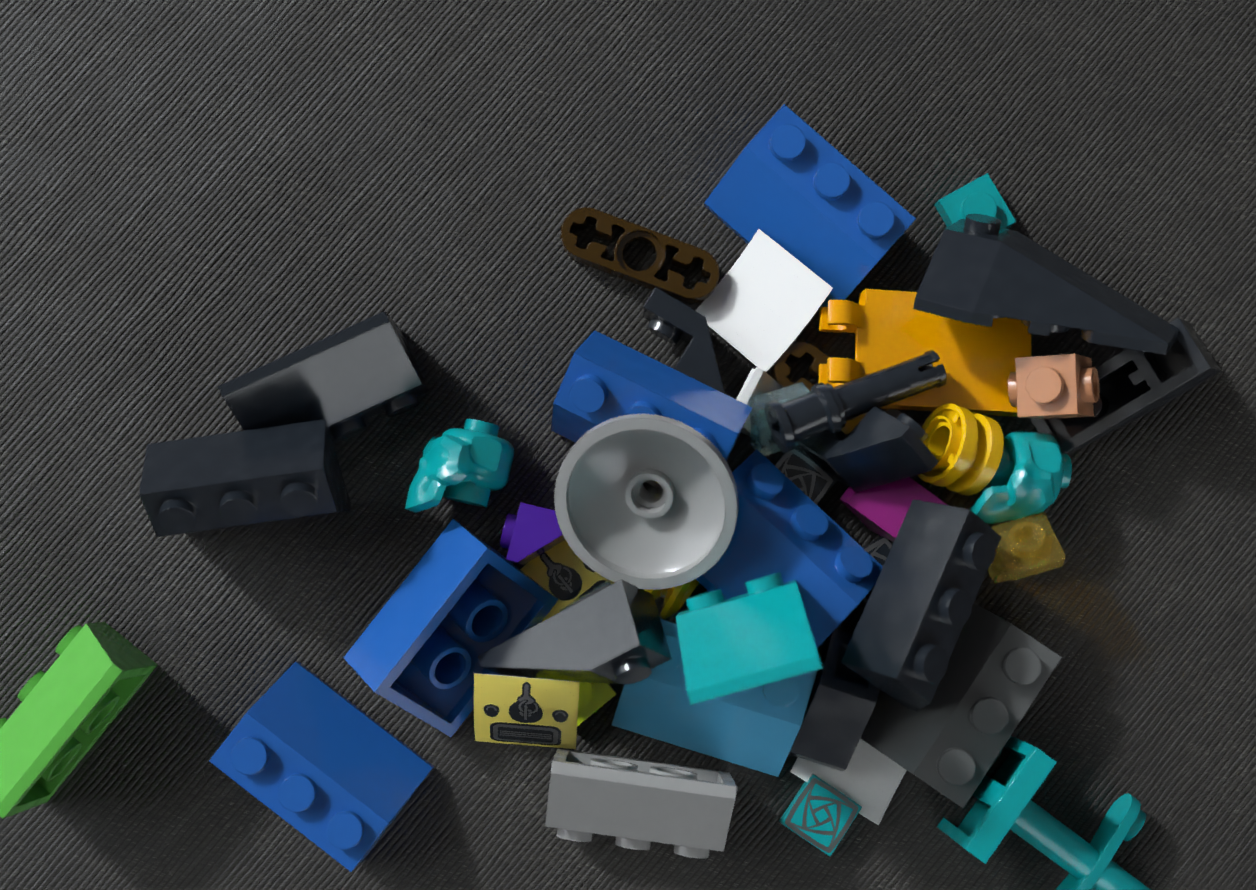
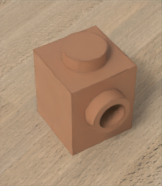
M1078 354L1015 358L1016 372L1009 374L1008 396L1011 406L1017 407L1018 417L1054 419L1094 416L1093 403L1098 402L1099 377L1096 367H1092L1091 358Z

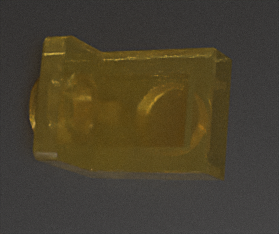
M1044 512L991 527L1001 536L994 561L988 568L994 584L1007 580L1021 579L1064 565V551Z

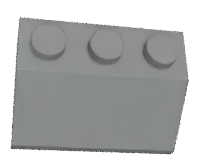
M558 748L552 760L545 827L557 828V837L565 840L590 842L594 833L615 836V845L623 848L650 850L651 842L674 845V853L677 855L705 859L709 858V850L724 852L736 799L737 786L730 772Z

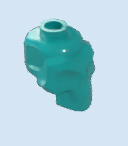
M466 419L464 429L451 428L447 429L441 437H432L424 447L423 457L419 460V468L410 484L405 509L417 513L437 506L442 497L465 504L487 507L491 490L497 491L506 486L514 457L512 444L498 437L500 426L485 421Z
M1011 432L1004 437L1003 454L994 477L983 489L984 492L970 510L986 524L1007 520H1025L1028 522L1038 518L1041 512L1055 502L1060 489L1067 488L1070 484L1072 465L1069 455L1061 452L1057 440L1048 433Z

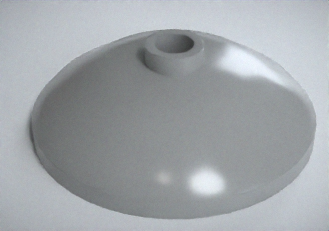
M629 414L615 417L587 431L572 446L558 472L554 491V504L558 524L573 552L584 564L602 577L612 582L622 579L638 589L660 590L673 588L693 581L706 573L719 561L731 542L738 518L739 502L736 483L731 469L719 450L692 427L680 421L653 414ZM655 481L661 485L663 492L659 494L650 493L645 489L643 482Z

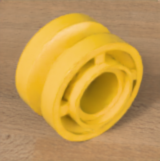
M952 403L939 406L928 416L922 425V428L928 434V438L923 443L939 462L931 471L918 474V477L927 483L939 487L945 486L948 490L965 496L974 495L988 485L999 467L1004 447L1002 429L996 420L979 413H972L961 406Z

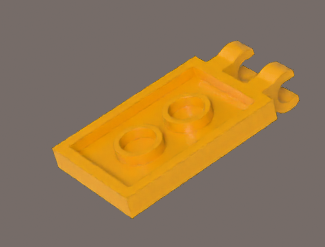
M879 289L863 290L859 293V304L849 300H829L828 307L819 308V331L855 333V360L839 357L828 358L827 364H819V383H829L836 387L923 355L929 350H934L939 355L940 360L932 363L933 367L940 364L944 365L947 378L946 385L932 388L881 408L933 412L943 404L952 403L966 408L972 413L1018 417L1017 407H1012L1009 401L1008 378L1011 372H1016L1015 358L1032 357L1031 333H1028V326L1024 325L1021 320L993 318L992 327L970 324L913 309L917 292Z

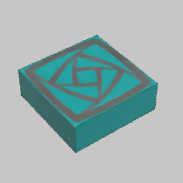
M812 773L808 782L805 781L779 821L782 825L831 857L862 809V806Z

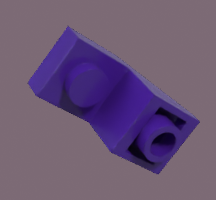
M520 502L517 515L508 513L500 541V547L508 549L506 560L511 563L525 565L565 540L559 527L555 510Z

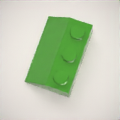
M106 622L86 623L83 627L79 624L72 628L55 649V652L60 655L46 673L44 671L36 673L23 686L17 696L22 703L10 718L3 717L0 719L1 818L10 817L48 802L157 667V663Z

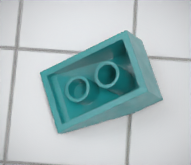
M781 572L745 582L748 592L746 594L724 600L722 591L719 589L686 599L689 610L679 612L676 615V623L690 705L822 669L796 580L783 583Z

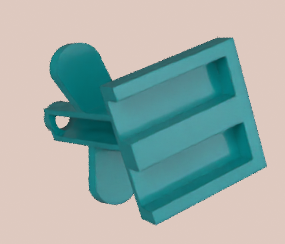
M1010 736L1004 746L1010 751V754L993 778L984 776L972 795L977 801L958 828L945 818L937 826V828L984 864L989 860L1008 831L1011 830L1069 873L1055 890H1151L1111 860L1122 841H1129L1134 838L1145 823L1146 813L1140 809V801L1129 793L1119 797L1110 806L1092 841L1088 843L1031 800L1057 762L1037 747L1013 736Z

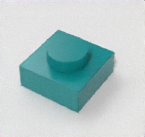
M988 173L939 199L934 205L947 227L960 219H965L968 214H982L1001 220L1000 227L1005 229L1010 228L1016 222Z

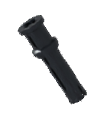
M929 350L923 355L836 387L829 383L824 384L821 382L811 387V393L784 403H780L776 399L765 404V415L772 437L779 449L786 453L795 449L796 442L823 432L830 436L837 434L846 426V420L868 413L874 406L879 409L932 388L946 385L947 378L944 365L940 364L933 367L932 363L938 362L940 357L934 350Z

